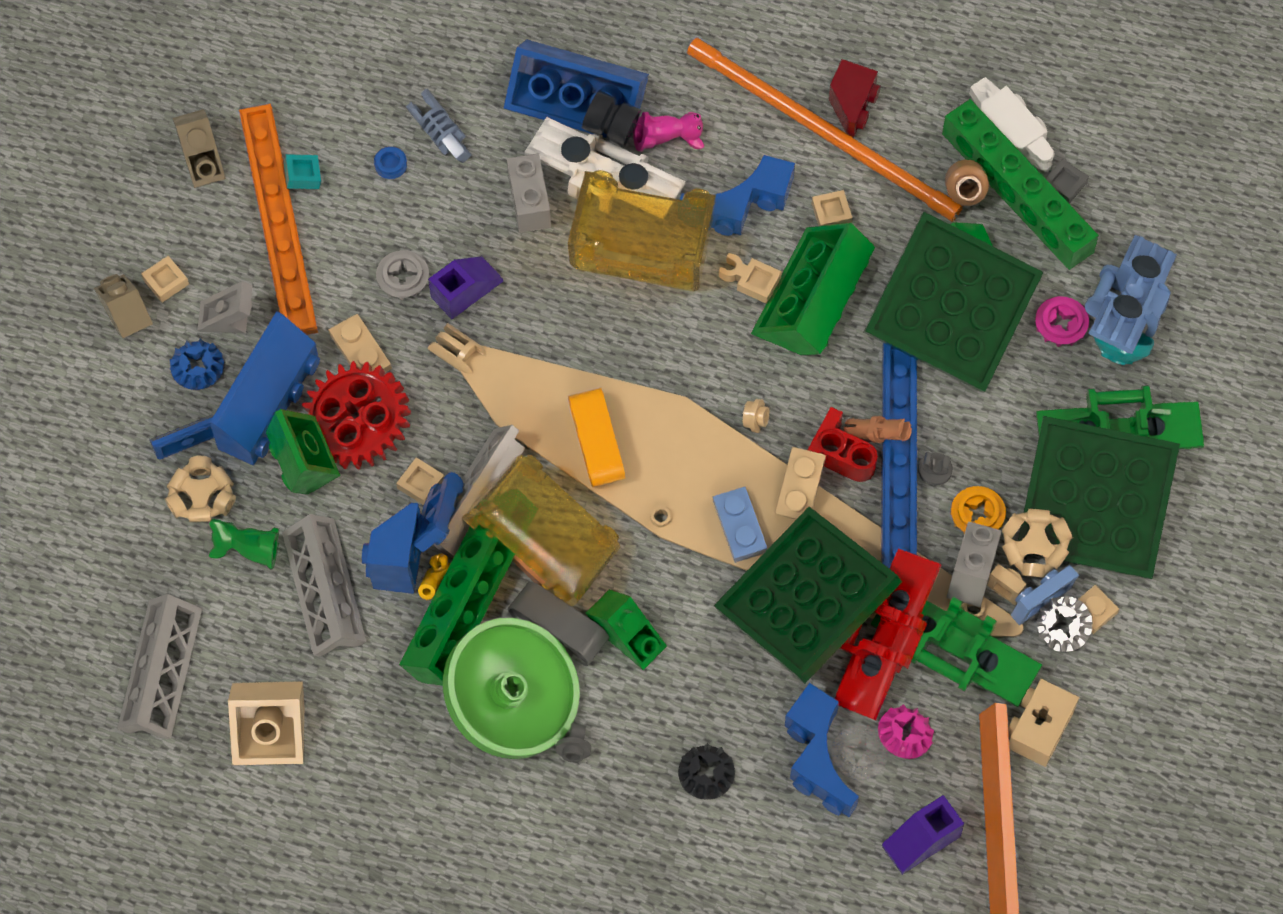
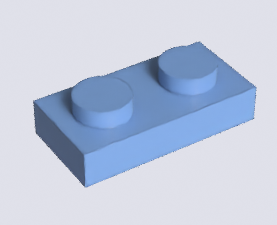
M746 487L713 496V503L734 563L764 554L767 550V545Z
M1071 565L1060 572L1056 569L1052 570L1041 580L1040 583L1042 585L1034 590L1032 587H1028L1016 597L1017 605L1011 613L1012 618L1020 626L1040 612V608L1049 603L1051 598L1061 597L1069 591L1079 574Z

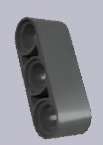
M532 581L526 584L507 609L513 618L519 617L550 632L563 645L569 656L572 657L574 654L583 660L581 664L584 666H588L609 639V635L602 627Z

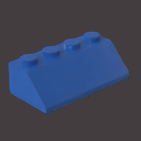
M526 39L516 48L504 109L542 120L548 117L567 127L591 133L581 127L596 93L601 90L616 97L618 105L626 102L640 109L649 74ZM605 133L601 134L604 138H607Z
M277 311L210 421L218 450L253 466L258 457L264 458L269 451L270 441L266 430L275 412L280 409L287 410L291 402L296 403L300 399L304 389L303 381L307 375L312 376L315 373L320 362L316 343L288 318Z

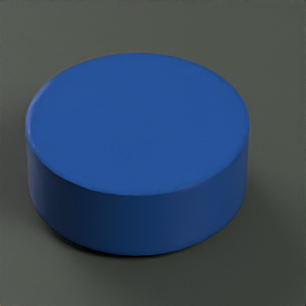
M385 147L379 150L374 158L376 172L385 179L400 177L407 168L405 153L396 147Z

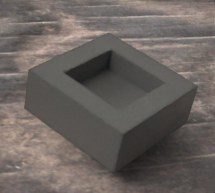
M1061 159L1045 179L1070 204L1088 183L1089 176L1064 159Z

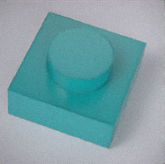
M285 154L284 170L287 189H319L321 175L318 155Z

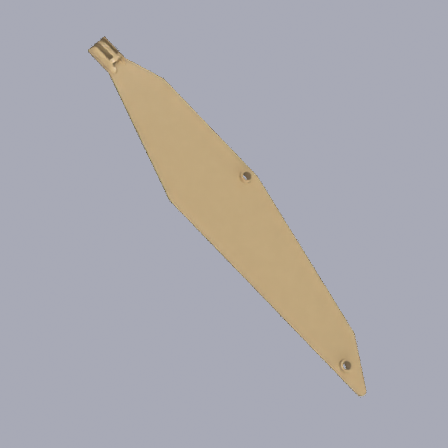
M449 323L444 327L445 332H440L436 336L438 343L432 342L428 346L429 351L461 372L496 426L500 428L512 424L519 430L515 439L663 540L747 571L763 554L734 563L713 503V496L746 487L767 549L796 520L775 514L787 464L685 396L482 346ZM602 388L626 479L592 487L568 396ZM818 486L813 510L881 562V527ZM658 514H664L667 519L663 522H658L655 520V517ZM917 552V555H918V556H921V557H923V558H926V557H924L923 555H921L920 553ZM942 568L938 572L927 601L947 611L951 599L947 598L952 575ZM983 596L981 607H978L980 612L972 615L981 620H985L987 615L997 620L991 636L1017 637L1021 635L1023 624L1019 626L1009 613ZM963 603L962 609L970 613L967 608L974 605ZM873 612L869 617L874 619L877 613Z

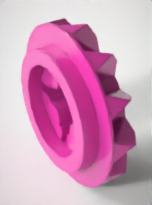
M1058 296L1046 300L1038 308L1035 317L1037 332L1041 333L1045 342L1051 341L1057 347L1062 344L1073 346L1076 341L1084 338L1089 326V317L1085 308L1078 301L1069 297ZM1057 313L1063 320H1071L1067 324V331L1061 325H1052L1056 322Z
M904 704L894 709L891 707L879 721L878 735L880 741L890 753L904 759L918 758L924 755L933 743L934 730L929 725V717L924 718L919 714L918 708L912 710L906 708ZM911 723V734L903 741L902 728L906 724Z

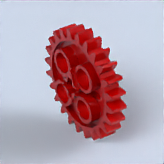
M352 361L348 371L339 364L338 374L335 376L327 370L326 376L328 380L325 383L318 379L315 380L319 390L317 392L308 390L307 394L312 399V402L302 403V407L309 413L308 415L316 417L335 463L339 460L342 468L347 469L352 461L357 470H360L362 460H366L371 467L374 466V457L377 455L382 460H387L384 450L388 448L396 452L397 448L393 441L395 439L405 440L400 428H410L407 419L403 418L411 414L410 408L404 405L410 401L406 393H401L404 387L400 381L395 382L396 378L391 372L385 374L382 366L378 365L372 371L369 362H365L362 369L359 370L355 361ZM368 388L367 394L361 398H355L356 393L360 389ZM340 407L336 415L332 417L326 416L331 408ZM358 412L359 416L354 419L352 414ZM385 414L382 422L372 424L373 419L377 415ZM357 433L353 441L349 443L343 442L347 434Z

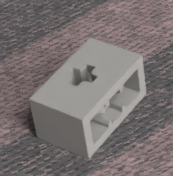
M539 153L507 158L508 179L519 233L551 228L550 206Z
M968 521L947 598L952 599L954 596L963 601V603L981 607L1002 530Z

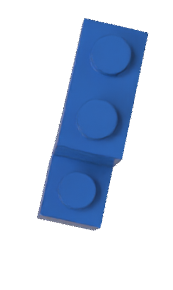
M763 155L760 164L753 174L740 185L728 191L713 195H689L682 193L678 202V219H681L691 227L704 225L714 228L721 235L730 236L733 233L741 235L751 203H756L758 207L766 211L784 210L794 179L795 163Z
M809 683L785 717V727L788 728L787 733L799 743L809 742L792 766L790 779L794 781L792 783L793 786L802 794L810 796L813 793L822 799L823 806L831 813L838 816L843 813L850 817L857 807L859 796L849 789L836 773L830 760L827 746V734L837 714L839 702Z

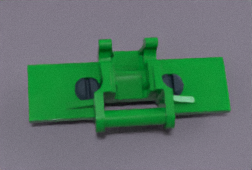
M1149 385L1141 386V389L1096 392L1094 388L1087 389V408L1036 411L1038 437L1043 416L1179 443V449L1204 448L1199 402L1152 404ZM1141 403L1139 411H1135L1134 416L1130 418L1109 419L1108 412L1098 410V405Z
M954 596L949 603L947 611L926 601L921 614L924 615L922 620L927 625L911 662L916 664L918 661L959 684L958 688L964 692L969 684L973 682L1012 705L1019 707L1027 690L1040 671L1042 664L992 637L991 634L997 620L988 615L985 620H981L962 609L963 601ZM876 614L871 622V626L876 629L881 621L880 615ZM933 644L970 665L968 670L964 672L926 651L928 645Z

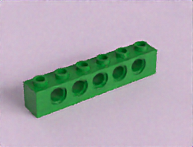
M971 99L945 115L942 135L966 160H974L981 164L986 171L989 185L1068 270H1071L1095 252L1099 235Z
M489 489L399 664L417 681L443 686L445 664L453 647L466 633L480 625L538 510L518 490Z

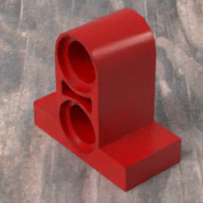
M830 407L807 450L826 455L823 467L851 480L865 482L871 479L876 470L878 457L875 447L862 439L840 430L843 412ZM833 445L838 450L829 452L823 449V447ZM857 459H864L869 464L866 466H859L855 464L854 461Z

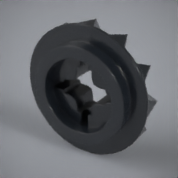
M707 743L704 746H693L689 752L682 756L678 768V776L682 787L687 793L698 799L710 800L724 795L730 789L735 778V768L732 757H729L722 747L717 748ZM700 759L708 767L717 766L713 770L714 782L710 778L708 779L705 774L697 775L701 771Z

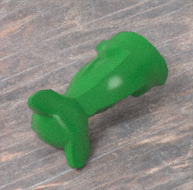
M217 519L210 520L209 525L212 529L211 540L214 544L209 553L210 558L218 559L224 557L228 550L234 548L245 558L267 566L270 570L274 568L279 548V528L274 527L270 531L254 528L238 530L232 522H223Z

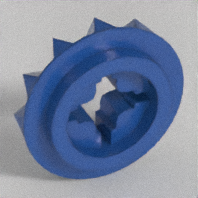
M201 338L196 342L186 340L185 345L179 349L175 348V353L172 359H170V370L174 380L182 387L191 390L210 387L221 377L224 369L222 353L216 348L214 343L209 344ZM201 357L205 368L195 366L191 369L188 358L198 360Z

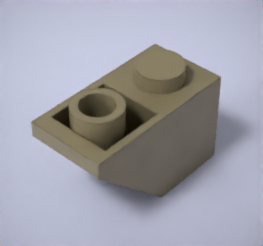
M202 109L174 117L173 122L194 188L226 179L205 110Z
M118 274L110 275L100 281V286L94 288L116 331L122 338L153 324L137 288L124 274L121 276Z

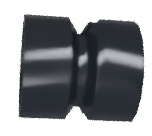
M599 90L586 112L581 128L597 136L605 133L607 141L624 148L637 125L641 109L626 102L618 105L616 97Z

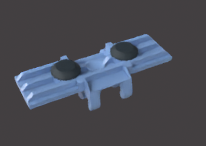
M1134 235L1120 267L1105 265L1101 269L1099 284L1093 296L1088 298L1085 303L1086 312L1096 318L1089 334L1130 354L1133 353L1146 324L1148 328L1145 334L1148 337H1152L1158 328L1160 316L1165 312L1169 303L1171 292L1164 283L1177 254L1160 247L1156 243L1145 240L1141 236ZM1111 287L1120 291L1121 295L1119 296L1111 292Z

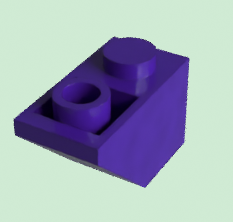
M482 256L454 259L428 279L431 298L451 320L503 282V278Z
M942 795L914 813L882 843V848L903 875L960 838L964 822L945 796Z

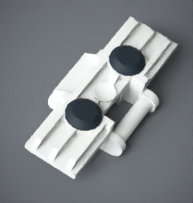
M546 117L525 150V155L539 153L542 163L570 175L571 178L568 185L569 196L578 199L582 189L599 197V209L609 214L611 212L612 202L615 198L630 203L659 218H665L684 187L685 181L647 164L648 156L644 154L638 156L602 139V135L589 134L587 136ZM596 151H599V152H601V153H603V154H605V155H607V156H609V157H611V158H614V159H616V160H618V161H620V162H622V163H624V164H626V165L623 166V165H621V164H619V163H617V162L611 160L610 158L604 157V156H602V155H600V154H598V153H595V152H596Z

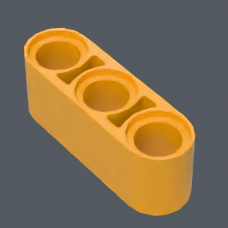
M602 388L568 396L591 486L596 487L626 479Z

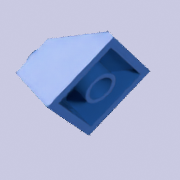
M410 503L371 531L369 543H364L362 564H366V577L371 579L373 589L415 594L422 553L413 544L421 517L418 503Z

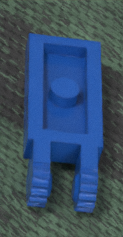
M455 472L448 473L444 477L442 484L437 483L433 485L428 493L413 541L414 546L422 552L426 551L433 544L439 545L449 534L448 524L456 509L454 507L455 499L463 492L464 487L463 480Z

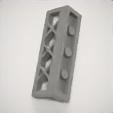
M512 424L493 429L462 478L464 483L463 492L455 499L454 507L456 509L448 524L449 534L439 545L433 544V546L450 558H454L488 490L500 489L525 449L514 439L519 430Z
M309 514L283 531L282 535L314 656L319 657L327 654L339 645L357 647L367 641L334 518ZM304 532L305 541L302 551H300L296 536ZM308 561L312 563L313 567L310 581H307L305 576ZM316 592L320 594L321 598L318 612H315L313 607ZM324 623L328 625L331 636L325 642L321 638Z
M170 594L149 600L117 727L118 730L126 733L143 730L159 738H171L202 608ZM177 609L189 614L187 626L181 631L175 621ZM175 640L180 651L179 659L172 663L167 653L168 643ZM167 672L172 688L171 692L164 696L159 680L160 676ZM159 705L164 715L162 727L149 722L152 709Z

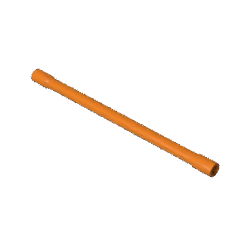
M698 37L689 45L688 55L707 67L717 70L926 203L929 208L953 222L956 219L955 215L958 216L961 213L963 206L955 203L949 196L931 188L729 60L720 51Z

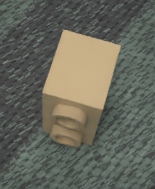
M1040 679L1036 689L1029 687L1020 705L1026 709L1021 718L1014 716L1008 727L1010 750L1046 767L1076 709L1079 697L1043 679ZM1039 717L1045 719L1041 726L1035 723Z

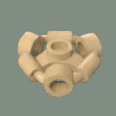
M193 456L183 469L178 468L167 485L169 493L168 497L165 498V502L175 518H188L189 522L210 521L212 517L221 514L227 516L236 500V496L231 488L234 483L222 466L217 467L213 464L211 458L207 456ZM189 475H210V477L197 480L191 479ZM217 490H221L214 501L213 508L209 507L210 498ZM184 492L189 496L193 503L191 508L186 509L178 493Z
M1028 508V512L1014 513L1002 529L1004 537L1002 548L1010 566L1015 565L1021 572V576L1044 578L1053 568L1057 570L1069 554L1067 548L1070 539L1073 537L1063 517L1058 518L1051 515L1050 510ZM1026 521L1030 529L1022 541L1013 540L1012 538L1023 522ZM1048 524L1052 525L1060 544L1053 545L1048 540L1045 533V527ZM1027 554L1041 555L1045 558V565L1024 563L1023 559Z

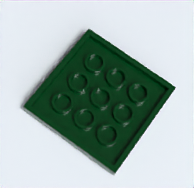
M923 212L863 333L984 393L1044 272Z
M1043 416L1023 513L1028 512V508L1050 510L1051 515L1064 518L1073 537L1070 539L1067 548L1069 554L1064 562L1152 580L1180 444ZM1026 521L1020 526L1017 541H1022L1030 529ZM1048 524L1045 527L1048 540L1053 545L1060 544L1052 525Z
M809 506L716 602L714 607L789 672L806 684L902 581L897 574Z

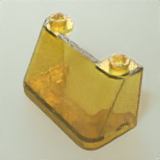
M602 170L594 172L585 171L568 239L570 265L577 270L682 290L697 291L700 288L716 195L710 194L703 189H692L691 192L683 195L682 200L621 189L618 188V183L611 173Z
M518 455L461 518L473 529L479 524L486 529L489 528L486 532L487 536L490 538L496 536L545 581L542 586L546 590L553 587L555 596L572 607L585 595L620 549L619 536L611 527L607 525L602 526L542 470L543 465L532 455H527L526 457Z

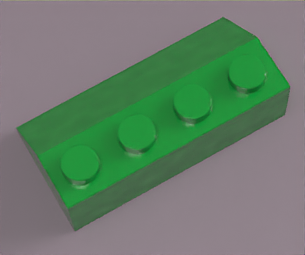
M852 223L806 227L781 275L778 285L765 305L751 334L799 355L821 354L828 344V339L836 323L841 319L842 311L850 296L854 293L863 270L868 266L875 246Z

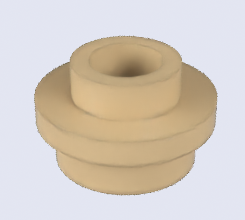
M755 399L754 402L747 401L743 411V426L750 428L755 433H759L761 427H766L769 421V407H765L763 399Z

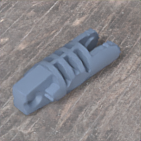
M425 89L421 95L432 109L423 115L421 109L416 104L410 102L406 106L407 110L430 136L443 155L451 152L458 161L464 163L472 156L462 143V140L466 137L465 134L454 123L429 89Z

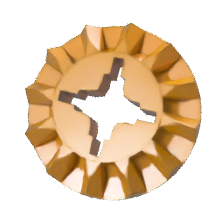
M972 486L962 490L956 495L951 506L950 515H952L954 527H958L965 534L968 521L972 522L973 512L969 509L976 510L984 502L983 514L987 517H979L973 523L999 529L1003 526L1006 517V507L1002 498L995 491L987 487Z

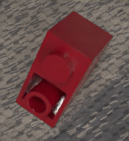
M841 59L830 84L829 102L846 134L854 138L857 129L864 130L870 113L866 109L869 102L876 103L881 85L877 84L878 71Z

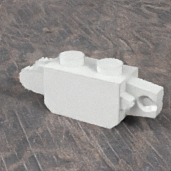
M986 77L970 87L969 94L979 109L1041 174L1048 173L1052 168L1055 153L1053 147H1050V144L1046 141L1048 131L1044 122L1039 117H1034L1026 108L1022 97L1014 94L1007 86L1000 90Z

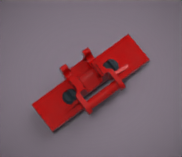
M898 548L889 569L898 575L902 583L874 611L881 616V621L873 639L867 640L863 638L858 646H854L862 627L861 625L839 648L853 655L834 698L839 702L838 706L876 721L896 672L900 673L902 667L909 668L927 623L922 620L924 615L921 613L941 568L940 563Z

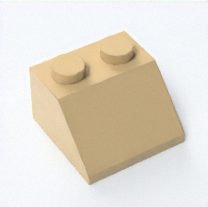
M303 681L232 683L228 698L232 765L303 764L305 713Z

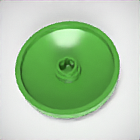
M498 618L476 626L466 633L453 647L446 661L443 674L444 700L455 726L474 746L497 757L523 759L544 752L566 735L577 714L580 688L572 659L563 645L550 632L526 620Z

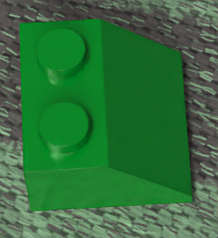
M284 409L275 412L266 430L270 441L269 450L273 457L278 460L283 472L281 475L282 480L291 492L307 495L341 476L315 416Z

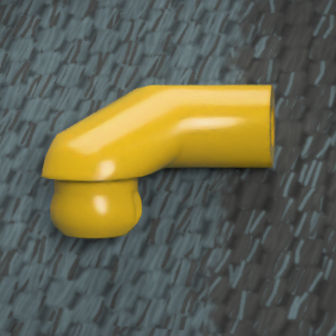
M440 553L431 557L429 561L431 568L426 571L418 589V594L422 599H432L451 564L448 562V557L445 554Z

